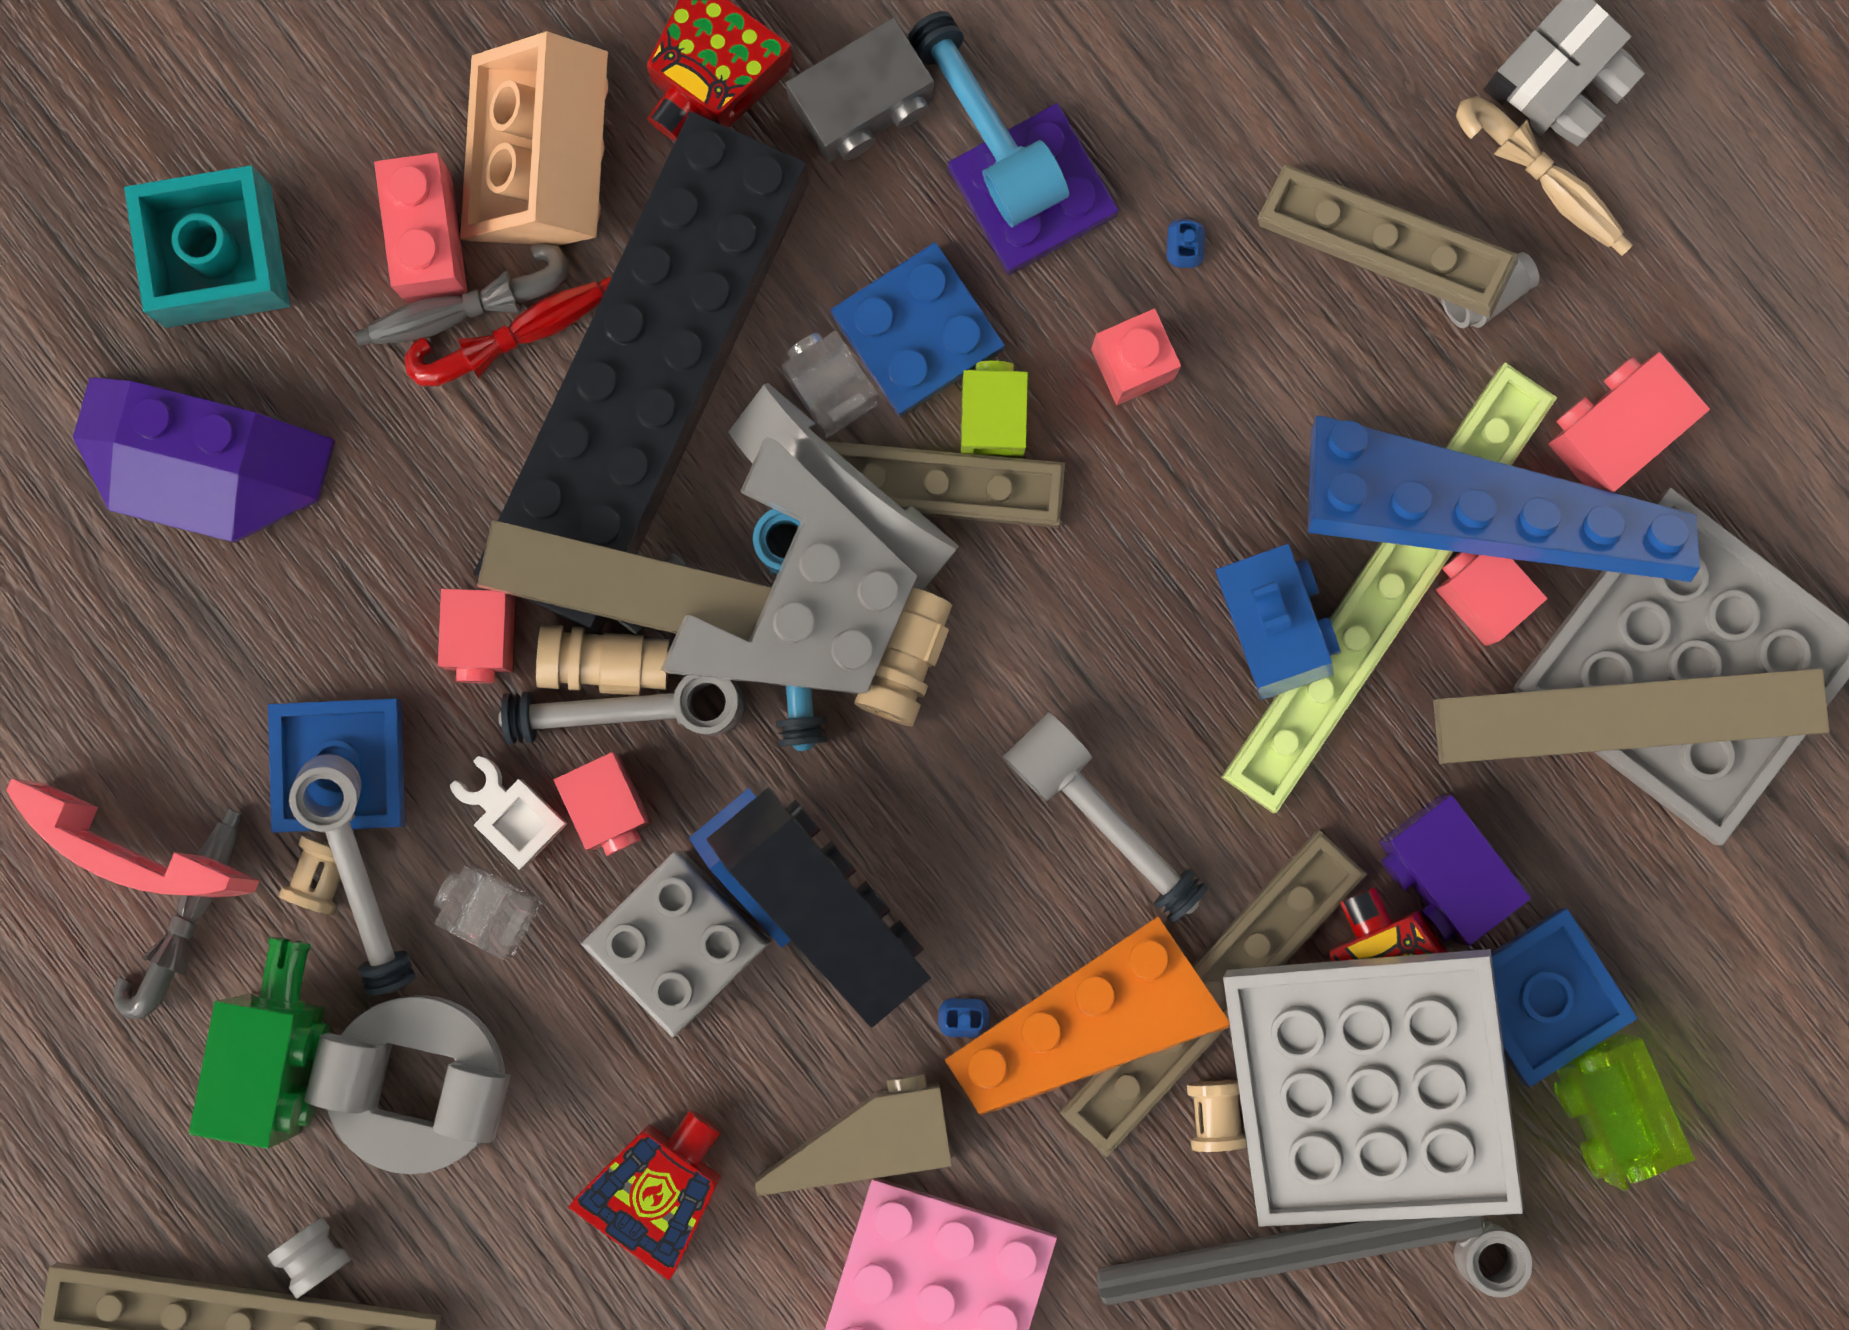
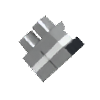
M1562 0L1498 69L1483 90L1499 104L1503 105L1508 101L1531 120V127L1540 137L1551 127L1560 136L1578 147L1606 117L1581 94L1587 85L1592 82L1617 104L1640 80L1645 72L1632 56L1622 48L1632 36L1594 0Z

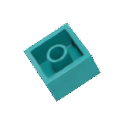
M252 165L124 187L142 309L146 315L165 328L290 307L272 187Z

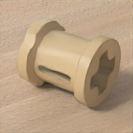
M301 835L298 845L303 851L290 885L281 887L278 896L297 906L327 915H334L337 905L333 902V898L341 878L329 842ZM319 862H323L324 868L317 887L312 888L311 884Z
M1208 1080L1188 1083L1187 1093L1189 1096L1194 1097L1197 1134L1196 1137L1190 1139L1192 1151L1220 1152L1247 1148L1246 1135L1242 1133L1238 1080Z

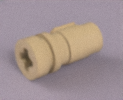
M917 588L911 589L867 693L857 695L854 702L856 706L892 722L906 726L914 725L921 706L916 702L917 697L924 698L928 685L923 682L928 668L936 665L949 631L945 624L952 608L950 602L927 591Z
M541 624L537 647L536 685L538 688L560 689L561 683H568L569 690H581L582 684L599 685L600 693L640 696L641 688L666 690L668 673L661 670V667L669 652L670 640L644 638V635L585 634L584 627H572L571 633L564 632V626Z

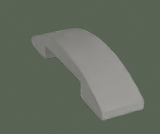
M769 383L764 384L728 431L737 446L753 464L764 439L770 437L778 441L917 575L912 588L925 590L959 546L912 505L906 510L902 509L812 432L811 429L816 424Z

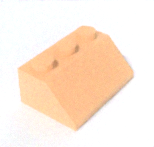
M546 31L472 55L460 239L471 242L531 245L545 243L560 246L597 237V225L601 214L599 201L601 161L605 149L603 125L605 99L608 93V80L606 77L608 51Z

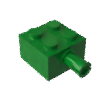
M269 937V948L260 994L249 993L214 1001L188 1135L269 1149L301 1134L302 1126L308 1127L310 1125L316 1106L306 1103L304 1098L319 1037L322 1034L330 1033L329 1024L322 1023L325 1007L307 1004L299 1000L311 943L300 940L292 942V939Z

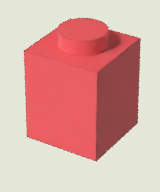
M1155 308L1097 333L1091 347V351L1116 406L1173 381L1181 368V364Z
M1459 552L1442 568L1449 578L1435 589L1485 646L1501 641L1548 599L1513 559Z
M441 589L438 666L449 671H456V682L495 683V672L513 673L516 597L493 590Z
M611 752L553 779L585 850H595L603 847L606 856H610L642 841L638 829L651 824V821L620 754Z

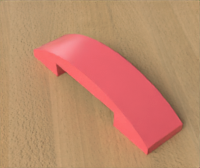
M11 778L6 789L18 811L48 844L78 866L114 883L159 894L228 897L254 893L260 881L204 855L174 852L167 867L90 832L89 828L98 807L46 783Z

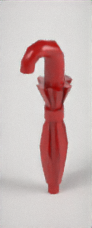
M611 276L598 283L594 281L539 300L516 317L508 327L504 325L493 331V335L457 339L461 346L460 349L430 364H425L423 359L432 349L426 338H420L411 345L404 356L406 374L423 387H439L473 370L479 379L502 352L505 354L517 348V344L531 343L557 334L586 315L600 303L611 280Z

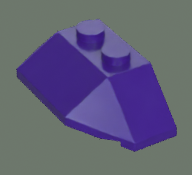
M93 377L89 378L73 434L75 444L109 511L233 543L280 521L300 508L304 509L318 502L335 440L256 412L133 381Z

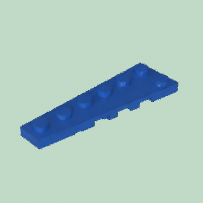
M1317 415L1311 429L1308 533L1692 582L1700 569L1696 514L1363 427L1354 421H1341Z

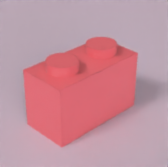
M438 152L374 161L390 285L405 303L417 302L428 298L461 296L463 293H467L452 173Z
M1660 352L1641 364L1632 356L1603 380L1610 388V391L1595 404H1592L1585 396L1556 421L1563 431L1551 440L1548 445L1583 485L1615 492L1710 410Z

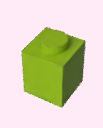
M981 361L976 363V370L963 371L960 453L1023 458L1026 449L1028 372L1014 371V364L1005 361Z

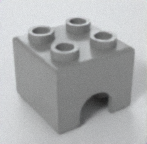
M675 850L581 945L674 1038L772 940L683 850Z

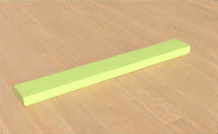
M1505 362L1494 374L1445 448L1512 466L1558 397ZM1380 542L1329 618L1341 650L1340 654L1331 656L1334 675L1278 694L1221 778L1270 812L1277 813L1453 551Z

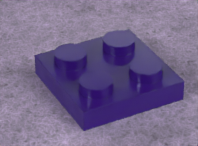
M1058 103L1013 126L1008 131L1018 147H1027L1038 140L1045 143L1062 171L1068 186L1069 197L1015 227H1010L1004 220L984 181L982 171L996 162L995 157L985 142L948 162V170L1008 276L1117 217L1119 211Z

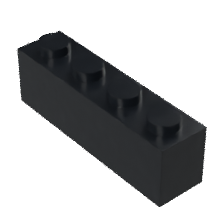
M767 788L706 840L728 872L864 1021L873 1028L931 979L930 975L915 958L924 948L900 919L891 927L883 920V917L891 910L867 881L863 882L858 888L849 881L848 878L857 870L832 841L823 848L816 843L813 837L821 829L801 804L795 799L785 807L775 794Z

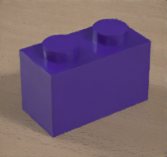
M1452 795L1437 796L1378 841L1388 854L1381 860L1383 866L1403 890H1407L1411 886L1415 889L1427 905L1420 912L1436 935L1444 942L1452 938L1457 944L1470 946L1531 899Z

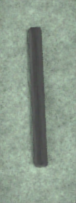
M1482 1216L1335 1223L1102 1267L1097 1272V1286L1103 1304L1113 1305L1477 1237L1483 1233Z

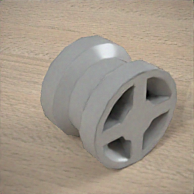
M323 1217L267 1255L274 1267L284 1268L290 1277L289 1289L296 1299L352 1260L345 1249L336 1248L328 1237L330 1227Z

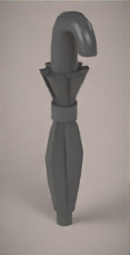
M545 243L531 245L535 261L544 260L549 263L544 269L513 279L507 270L481 291L477 289L463 293L462 297L445 296L422 299L398 308L368 324L367 328L354 331L358 346H362L372 342L374 344L412 341L436 335L460 323L467 316L472 318L485 314L486 311L520 313L522 310L519 303L554 292L566 281L569 260L559 246Z
M227 809L222 822H218L197 855L207 856L229 866L239 831L236 829L243 815ZM180 895L177 904V915L173 914L167 927L169 932L142 957L150 961L151 964L137 994L133 998L132 989L134 983L118 977L114 988V1007L125 1019H143L149 1016L158 1008L175 973L186 975L188 939L192 938L198 925L195 922L205 913L214 897Z

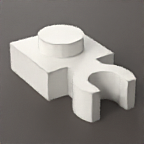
M478 756L473 762L486 776L484 787L478 792H471L461 781L454 780L450 784L451 791L461 802L480 805L486 811L474 826L519 870H523L568 823L523 779H518L506 790L502 786V775L498 766L493 761Z

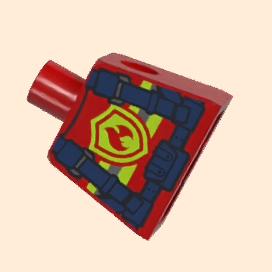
M693 1110L687 1113L670 1138L654 1126L648 1124L573 1199L568 1208L669 1281L679 1266L721 1179V1176L715 1170L702 1162V1159L717 1140L721 1131L713 1123Z

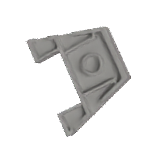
M767 437L761 444L740 493L798 520L800 525L749 640H743L690 614L685 615L661 670L670 674L696 675L855 694L867 693L917 575L778 441Z

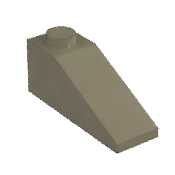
M924 1073L887 1079L888 1090L876 1091L759 1174L755 1182L757 1196L951 1167L939 1082L926 1084Z

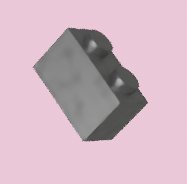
M893 17L787 81L786 88L789 103L826 162L830 163L840 156L844 160H850L861 155L875 143L874 135L894 123L898 128H903L921 118L929 110L927 103L933 100L934 80Z

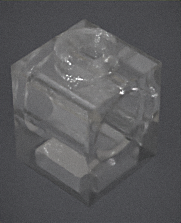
M836 330L824 338L818 332L813 333L796 343L787 352L790 360L782 364L785 378L826 439L878 406L877 392Z
M476 865L464 866L460 875L452 871L442 884L434 901V906L441 909L434 924L505 960L514 957L543 900Z

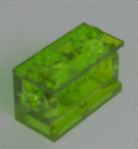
M1623 1033L1592 1047L1557 1070L1561 1081L1554 1083L1556 1095L1567 1116L1570 1119L1577 1117L1587 1139V1141L1580 1143L1581 1152L1588 1168L1596 1179L1604 1178L1606 1183L1624 1191L1629 1189L1625 1178H1629L1630 1183H1636L1678 1165H1685L1695 1160L1642 1038Z

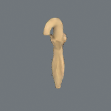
M1479 96L1460 101L1456 118L1462 130L1470 139L1483 128L1500 145L1493 155L1526 166L1525 170L1535 180H1540L1544 191L1558 211L1579 229L1605 246H1612L1621 256L1633 246L1622 235L1624 231L1591 187L1565 169L1553 165L1554 161L1544 151L1540 152L1528 120L1518 127L1493 103Z

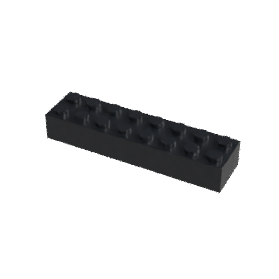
M689 111L498 519L499 522L635 555L638 554L809 185L806 162ZM485 549L473 573L478 578ZM519 597L599 634L607 620V617Z

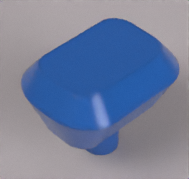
M1177 219L1173 221L1168 227V261L1173 266L1179 268H1194L1200 265L1204 259V226L1193 219Z
M947 999L939 1008V1028L948 1037L977 1038L985 1033L989 1027V1009L985 1002L979 999Z

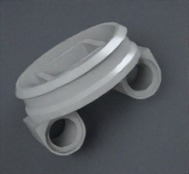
M429 995L405 996L386 1001L365 1011L341 1035L331 1033L320 1035L304 1101L310 1105L327 1109L331 1122L342 1141L352 1152L367 1163L389 1172L421 1174L447 1167L474 1150L480 1143H491L496 1139L511 1075L505 1074L502 1054L492 1033L471 1011L451 1000ZM393 1044L454 1058L455 1062L448 1064L435 1122L378 1108Z

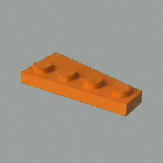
M1156 917L946 1058L945 1061L977 1112L983 1116L1056 1090L1063 1085L1091 1075L1095 1076L1115 1069L1119 1065L1147 1055L1171 1049L1189 1040L1230 1027V1023L1160 918Z

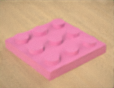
M873 1178L867 1191L824 1330H1029L1057 1240L1056 1234L880 1178Z

